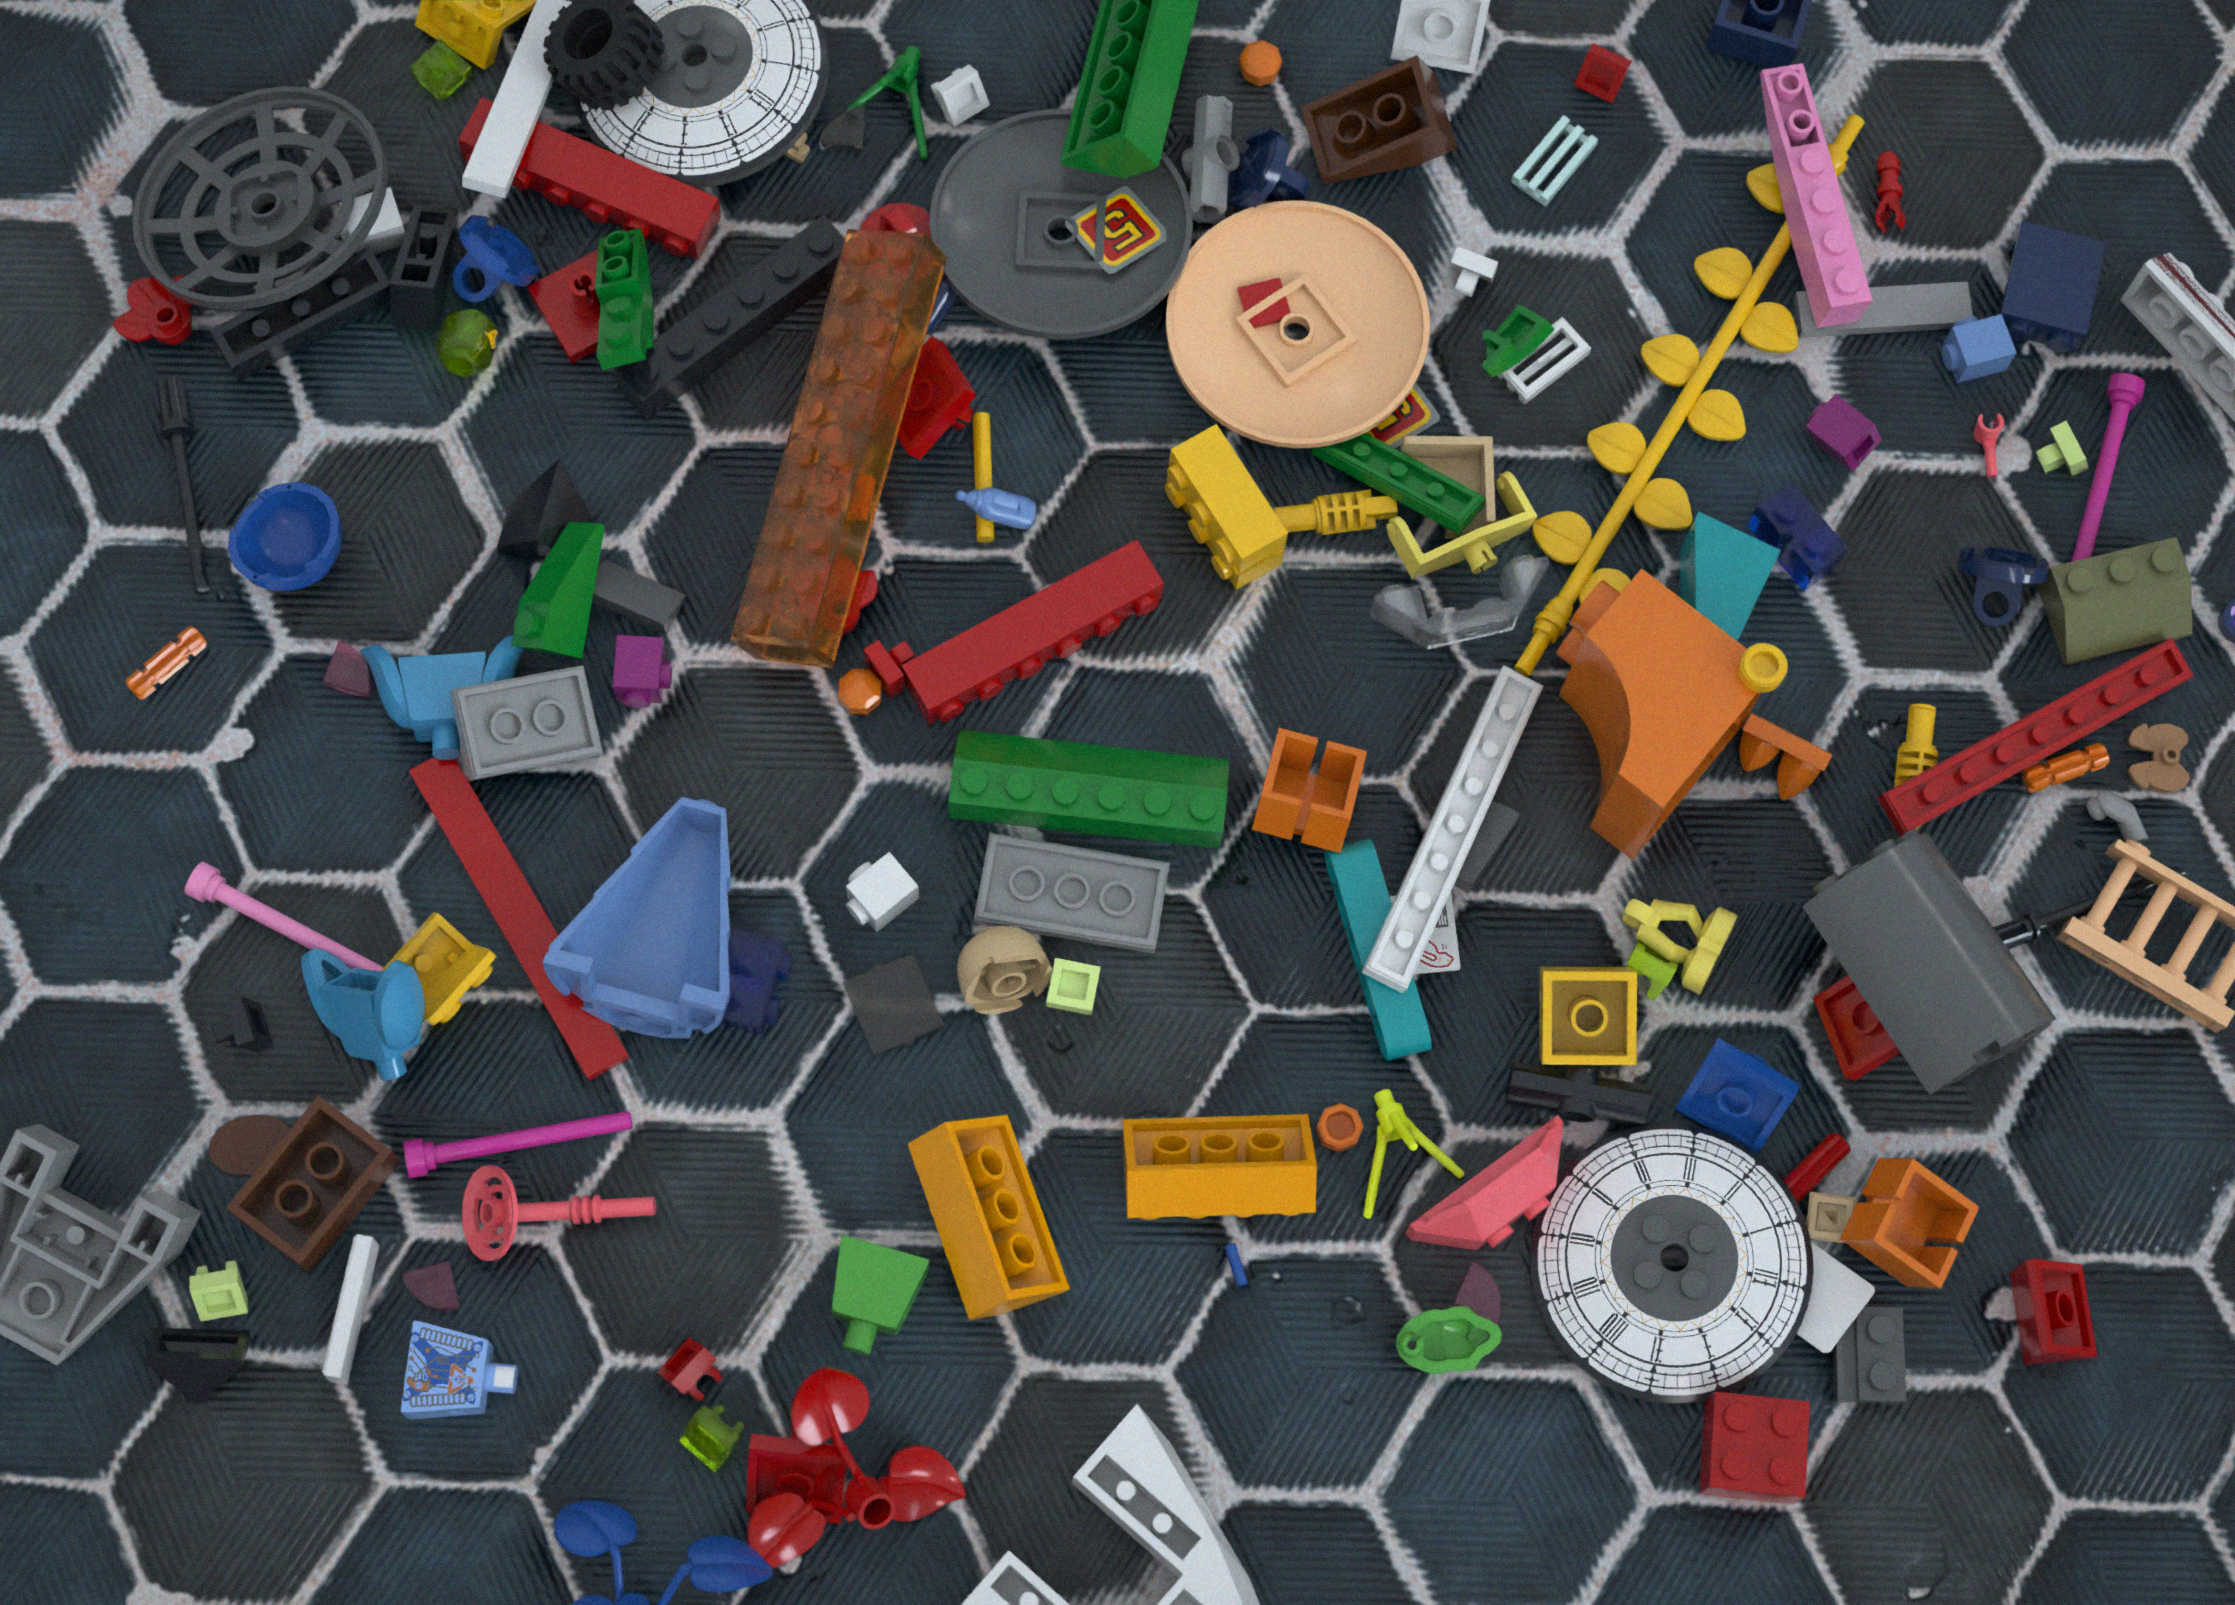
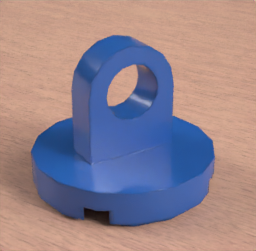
M471 215L458 230L459 239L468 252L453 272V285L459 296L469 302H479L491 298L505 281L516 286H528L540 271L539 265H532L536 260L533 252L519 237L503 225L497 224L494 229L485 224L488 220L487 217L481 215ZM473 267L481 270L484 274L485 286L481 291H476L469 285L468 273Z

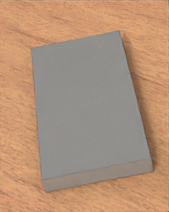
M990 832L974 915V924L1016 926L1028 933L1155 954L1170 863Z

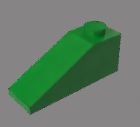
M585 522L567 523L519 601L517 616L514 622L512 647L549 656L582 659L605 525Z

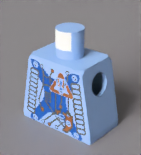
M413 1321L401 1413L407 1419L483 1414L486 1410L488 1392L515 1393L518 1366L492 1363L493 1345L489 1340L421 1321Z

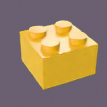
M1540 967L1539 1059L1542 1065H1636L1637 971L1633 967Z

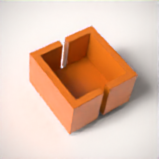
M1279 728L1252 830L1292 840L1293 833L1302 836L1300 843L1341 853L1350 824L1367 751L1327 741L1318 775L1310 774L1309 771L1319 738Z
M1878 1158L1861 1193L1868 1200L1867 1202H1857L1840 1240L1906 1287L1941 1289L1958 1251L1952 1247L1923 1245L1925 1241L1963 1244L1980 1207L1913 1158Z

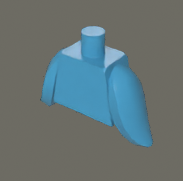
M510 635L496 645L488 659L486 652L398 657L399 668L389 652L380 645L374 644L361 649L359 652L370 666L379 697L388 716L401 728L412 729L417 741H432V755L435 758L453 760L460 756V738L449 691L515 678L525 649L512 647L513 635Z
M315 948L306 952L301 957L303 977L314 1010L322 1023L340 1038L345 1051L350 1057L374 1061L381 1080H392L404 1075L407 1072L402 1053L419 1044L421 1040L420 1029L425 1014V996L413 966L396 960L384 972L361 968L350 969L339 958L328 951Z

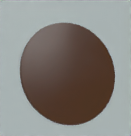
M248 1115L236 1118L223 1125L213 1135L208 1148L209 1157L216 1167L226 1173L241 1176L253 1175L290 1128L283 1121L267 1115Z

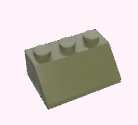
M2177 537L2052 566L2048 570L2047 581L2036 585L2064 667L2161 644L2170 638L2177 640L2192 635L2191 576Z

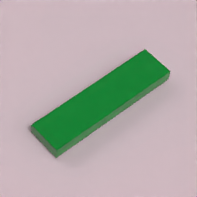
M1366 432L1341 443L1312 448V455L1459 535L1484 508L1485 497Z

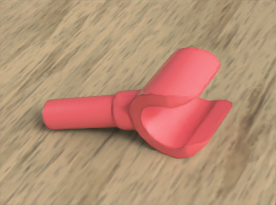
M1997 413L1993 421V429H1990L1983 424V415L1980 414L1973 429V436L1978 443L1983 444L1986 477L1995 478L1998 476L1995 451L1996 441L2004 426V419Z

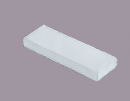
M356 1234V1237L354 1236L322 1370L323 1375L332 1383L348 1384L380 1247L376 1240L370 1236Z

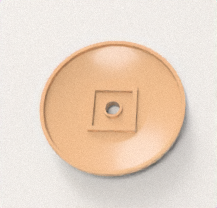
M1301 200L1270 202L1258 205L1257 207H1250L1231 215L1208 230L1189 250L1183 271L1169 292L1165 319L1167 344L1174 368L1182 384L1198 405L1213 419L1246 438L1264 444L1287 448H1316L1341 443L1362 435L1388 418L1402 404L1415 385L1426 358L1430 335V316L1426 294L1414 266L1401 248L1381 229L1350 211L1328 204ZM1280 277L1283 286L1281 289L1244 312L1237 290L1238 287ZM1286 296L1291 313L1284 316L1281 322L1253 328L1248 321L1249 319ZM1293 323L1301 324L1307 329L1308 336L1302 340H1292L1286 336L1284 328Z

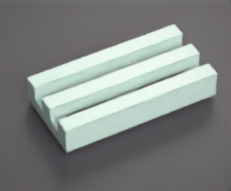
M1565 115L1560 118L1514 173L1511 183L1545 207L1596 147L1598 139L1593 135L1588 137L1583 134L1584 129L1579 125L1573 127L1569 124L1570 119ZM1561 135H1566L1567 138L1532 180L1528 182L1525 178ZM1575 143L1580 145V149L1545 191L1542 192L1538 189Z

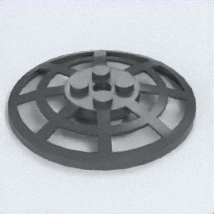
M280 86L259 89L235 96L211 107L187 123L166 143L152 161L142 178L135 198L132 217L134 242L139 256L161 286L172 295L193 305L218 310H243L263 307L287 300L310 289L334 273L354 254L368 236L380 214L386 195L388 169L385 151L376 131L362 112L345 99L327 91L308 87ZM284 108L311 109L325 112L335 117L323 137L319 138L300 132L276 133L273 110ZM255 114L258 137L249 139L231 148L212 163L194 150L203 140L221 128ZM349 125L357 130L369 145L376 165L375 170L355 180L349 163L341 152L335 148ZM297 147L313 151L301 167L288 161L278 160V148ZM260 152V163L246 168L233 178L225 173L228 168L240 160ZM328 160L338 171L342 185L319 193L312 179ZM183 163L199 177L185 198L180 219H154L155 208L162 189L176 167ZM212 185L221 192L215 205L214 216L196 218L199 205ZM374 188L368 208L356 229L345 242L337 240L350 218L355 197ZM341 202L338 216L327 234L313 228L321 209ZM276 203L271 211L260 214L267 204ZM220 232L228 245L208 260L201 253L195 234ZM153 235H180L185 253L198 269L175 282L160 264L154 248ZM299 242L313 248L298 260L278 268L279 253L290 249ZM241 254L260 257L259 273H235L224 269ZM323 254L330 256L302 277L275 288L276 280L286 278L304 269ZM211 278L233 285H257L255 294L236 297L208 296L191 291Z

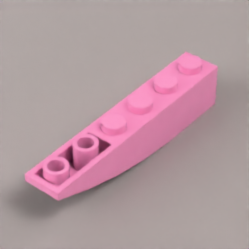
M1801 63L1764 69L1760 73L1776 175L1793 248L1816 327L1822 328L1856 322L1861 318L1873 299L1804 65Z

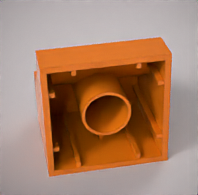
M1642 568L1621 593L1602 580L1590 592L1571 618L1569 624L1574 628L1556 652L1560 658L1571 665L1559 696L1578 713L1587 726L1596 745L1601 764V794L1590 828L1631 860H1634L1741 729L1762 694L1747 688L1740 680L1738 674L1740 659L1747 648Z

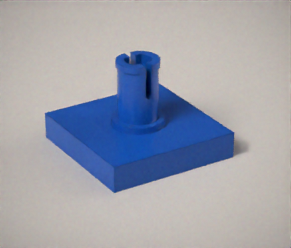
M1717 1038L1681 1096L1675 1110L1710 1130L1731 1137L1758 1154L1796 1096L1801 1084L1767 1066V1063L1761 1056L1754 1053L1746 1054Z

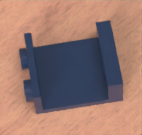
M2021 221L2010 241L2008 254L2013 255L2002 306L1997 314H2002L2011 340H2029L2045 344L2048 349L2056 352H2076L2088 332L2107 242Z

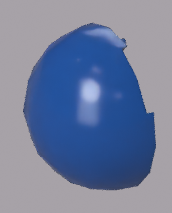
M301 482L277 484L271 488L264 489V491L257 494L258 498L242 512L233 531L230 529L228 551L234 567L256 586L272 591L297 590L317 583L332 568L342 546L343 527L333 500L319 487Z

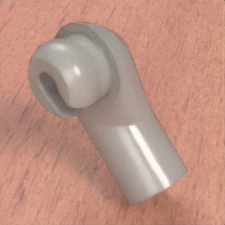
M2100 791L2097 797L2088 799L2086 807L2090 816L2094 820H2103L2108 816L2116 821L2125 841L2129 839L2142 843L2149 839L2132 803L2111 791Z

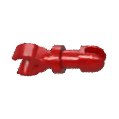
M1886 151L1881 153L1877 160V173L1880 176L1881 184L1877 186L1876 194L1877 198L1881 201L1875 214L1876 224L1884 234L1887 232L1885 223L1891 217V212L1896 216L1894 222L1901 230L1904 229L1906 223L1905 214L1899 202V199L1903 196V187L1898 183V175L1901 174L1900 159L1894 152Z

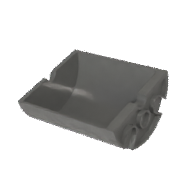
M1915 828L1902 835L1896 841H1893V839L1885 841L1868 854L1871 860L1865 864L1858 863L1839 877L1835 873L1818 883L1813 888L1817 896L1802 906L1929 1095L1971 1074L1981 1066H1986L2024 1046L2052 1025L2051 1022L2056 1020L2047 1004L1929 833L1919 834Z

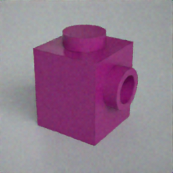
M1837 394L1827 403L1823 402L1818 405L1811 413L1809 423L1805 426L1812 441L1850 472H1853L1882 441L1875 424Z
M617 635L612 685L616 701H623L624 705L633 708H646L650 706V703L662 704L663 689H671L672 662H665L666 650L663 637Z

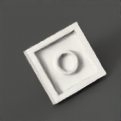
M1402 0L1390 59L1405 61L1418 55L1427 66L1475 74L1490 0Z

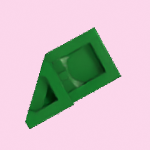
M1519 304L1495 332L1490 330L1483 331V341L1487 345V360L1483 361V369L1492 378L1505 372L1532 353L1555 329L1546 318Z

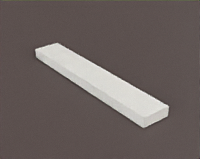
M536 1L462 176V187L506 198L555 79L547 70L548 65L544 62L543 53L547 51L543 46L544 39L550 35L551 31L548 30V27L552 21H556L559 17V10L563 6L567 8L572 3L571 1Z

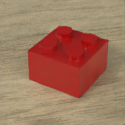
M1716 1391L1712 1393L1704 1405L1699 1494L1792 1505L1804 1499L1806 1495L1810 1402Z

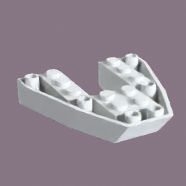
M1136 1404L1073 1476L1072 1484L1179 1578L1157 1605H1260L1248 1574L1173 1446L1140 1406ZM1008 1550L961 1605L1069 1604Z

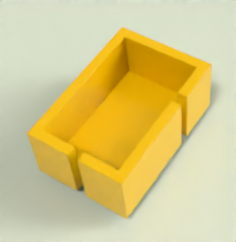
M1215 424L1170 449L1169 465L1166 469L1167 484L1164 485L1166 494L1176 508L1182 506L1186 514H1190L1192 519L1188 521L1189 529L1199 544L1205 542L1214 555L1211 557V561L1222 580L1229 578L1237 590L1280 566L1288 532L1218 425Z

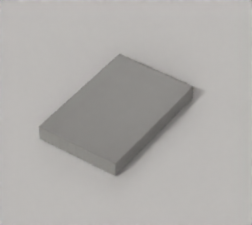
M583 665L449 691L469 781L597 757L603 754Z

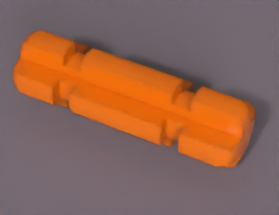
M188 626L177 635L179 640L176 643L170 641L143 664L146 667L144 670L140 671L137 669L126 678L125 683L137 698L142 700L156 690L154 685L157 682L162 685L189 662L187 659L189 655L192 654L195 657L207 646L205 638L196 628Z
M2095 743L2084 747L2085 750H2075L2047 760L2043 765L2038 763L2027 767L2021 773L2026 790L2034 793L2046 789V786L2049 784L2054 786L2083 776L2087 771L2094 772L2105 768L2110 762L2105 746L2102 743Z

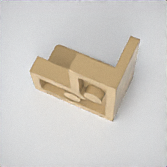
M1493 436L1403 437L1400 448L1401 452L1485 497L1484 508L1460 535L1445 527V539H1457L1478 528L1495 523Z

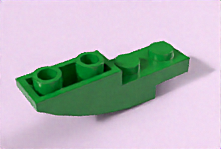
M641 228L630 231L619 230L610 233L606 237L599 238L595 291L600 300L601 307L597 358L602 370L646 360V349L653 347L654 340L652 290L644 235Z

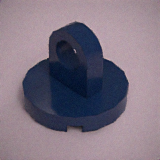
M1264 127L1255 131L1246 139L1245 143L1250 146L1245 153L1239 152V167L1229 172L1227 202L1242 211L1250 207H1257L1266 197L1277 202L1304 201L1309 181L1302 174L1286 165L1289 152L1288 138L1272 127Z
M1974 546L1965 547L1960 550L1958 569L1977 576L1973 608L1977 618L1984 624L1993 627L2009 623L2018 614L2021 607L2024 584L2047 581L2049 562L2045 558L2040 559V562L2036 563L2037 557L2029 552L1990 546V548L1984 549V554H1974ZM1999 592L2007 598L2009 608L2005 614L1996 615L1987 609L1985 599L1989 593Z

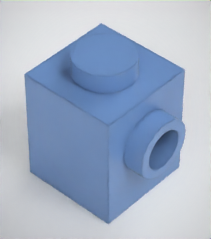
M2002 314L1978 320L1977 317H1968L1956 322L1941 348L1943 363L1947 370H1952L1957 383L2005 371L2017 353Z

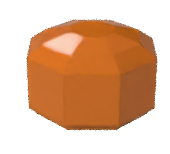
M1260 40L1246 45L1239 58L1238 66L1244 80L1256 86H1262L1275 81L1281 70L1282 59L1276 46Z
M852 668L839 679V702L850 714L868 715L881 704V681L870 669Z
M1339 1103L1324 1109L1316 1131L1322 1146L1339 1153L1355 1147L1364 1126L1357 1110Z

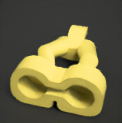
M1631 899L1624 910L1622 922L1638 930L1635 937L1636 940L1665 959L1683 964L1681 972L1683 988L1700 995L1737 921L1738 915L1719 906L1708 916L1703 924L1695 905L1654 899L1651 906L1637 899ZM1660 921H1687L1697 938V946L1692 950H1688L1675 944L1658 929Z

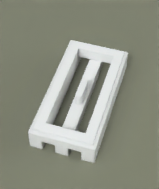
M1563 317L1552 324L1555 330L1532 353L1510 369L1497 375L1500 379L1504 378L1508 382L1507 387L1512 392L1516 391L1519 394L1518 399L1523 405L1588 356L1591 351V347ZM1563 333L1566 336L1565 339L1520 374L1516 375L1513 372L1515 368L1559 334ZM1574 345L1576 347L1574 351L1529 386L1524 384Z

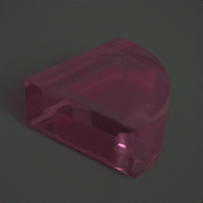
M339 640L324 678L325 685L369 699L372 682L363 657L355 648Z
M449 1261L402 1273L403 1280L410 1292L424 1305L441 1311L461 1310Z
M1473 1261L1452 1306H1468L1476 1315L1487 1318L1497 1324L1501 1312V1297L1498 1286L1490 1273L1480 1264Z

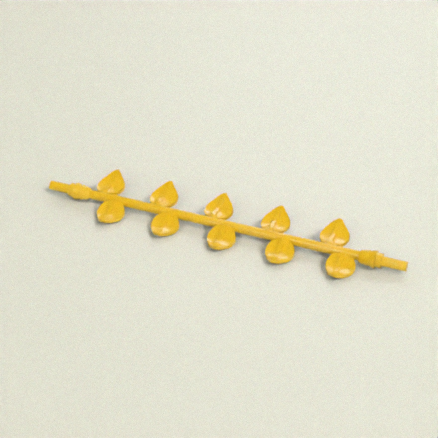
M1856 114L1849 115L1833 143L1827 145L1837 178L1846 169L1847 151L1864 125V120ZM1774 163L1751 170L1746 177V184L1755 199L1767 209L1785 214ZM1785 220L1753 275L1749 259L1742 251L1735 248H1718L1699 255L1695 259L1694 271L1702 284L1710 292L1724 299H1737L1701 360L1695 344L1683 335L1668 334L1643 344L1640 351L1641 357L1649 371L1665 384L1675 387L1685 386L1648 448L1646 449V442L1642 433L1636 426L1630 423L1614 422L1589 432L1587 445L1596 461L1602 467L1615 474H1631L1593 538L1586 520L1575 512H1556L1541 517L1534 522L1532 534L1540 549L1549 558L1563 565L1576 564L1558 596L1550 600L1543 608V611L1535 617L1536 623L1532 628L1534 635L1514 667L1516 672L1529 677L1549 643L1554 644L1558 637L1564 635L1566 625L1572 616V605L1577 597L1581 605L1602 580L1620 593L1631 582L1626 574L1617 569L1602 568L1594 573L1592 572L1632 506L1639 520L1656 529L1678 531L1687 529L1691 525L1692 512L1684 488L1678 482L1667 478H1657L1648 482L1686 417L1691 429L1707 439L1738 441L1744 437L1746 426L1738 400L1731 393L1724 390L1711 389L1702 394L1701 392L1739 330L1744 341L1760 351L1784 354L1796 350L1799 344L1798 335L1790 311L1783 305L1774 302H1763L1754 307L1792 244L1787 220Z

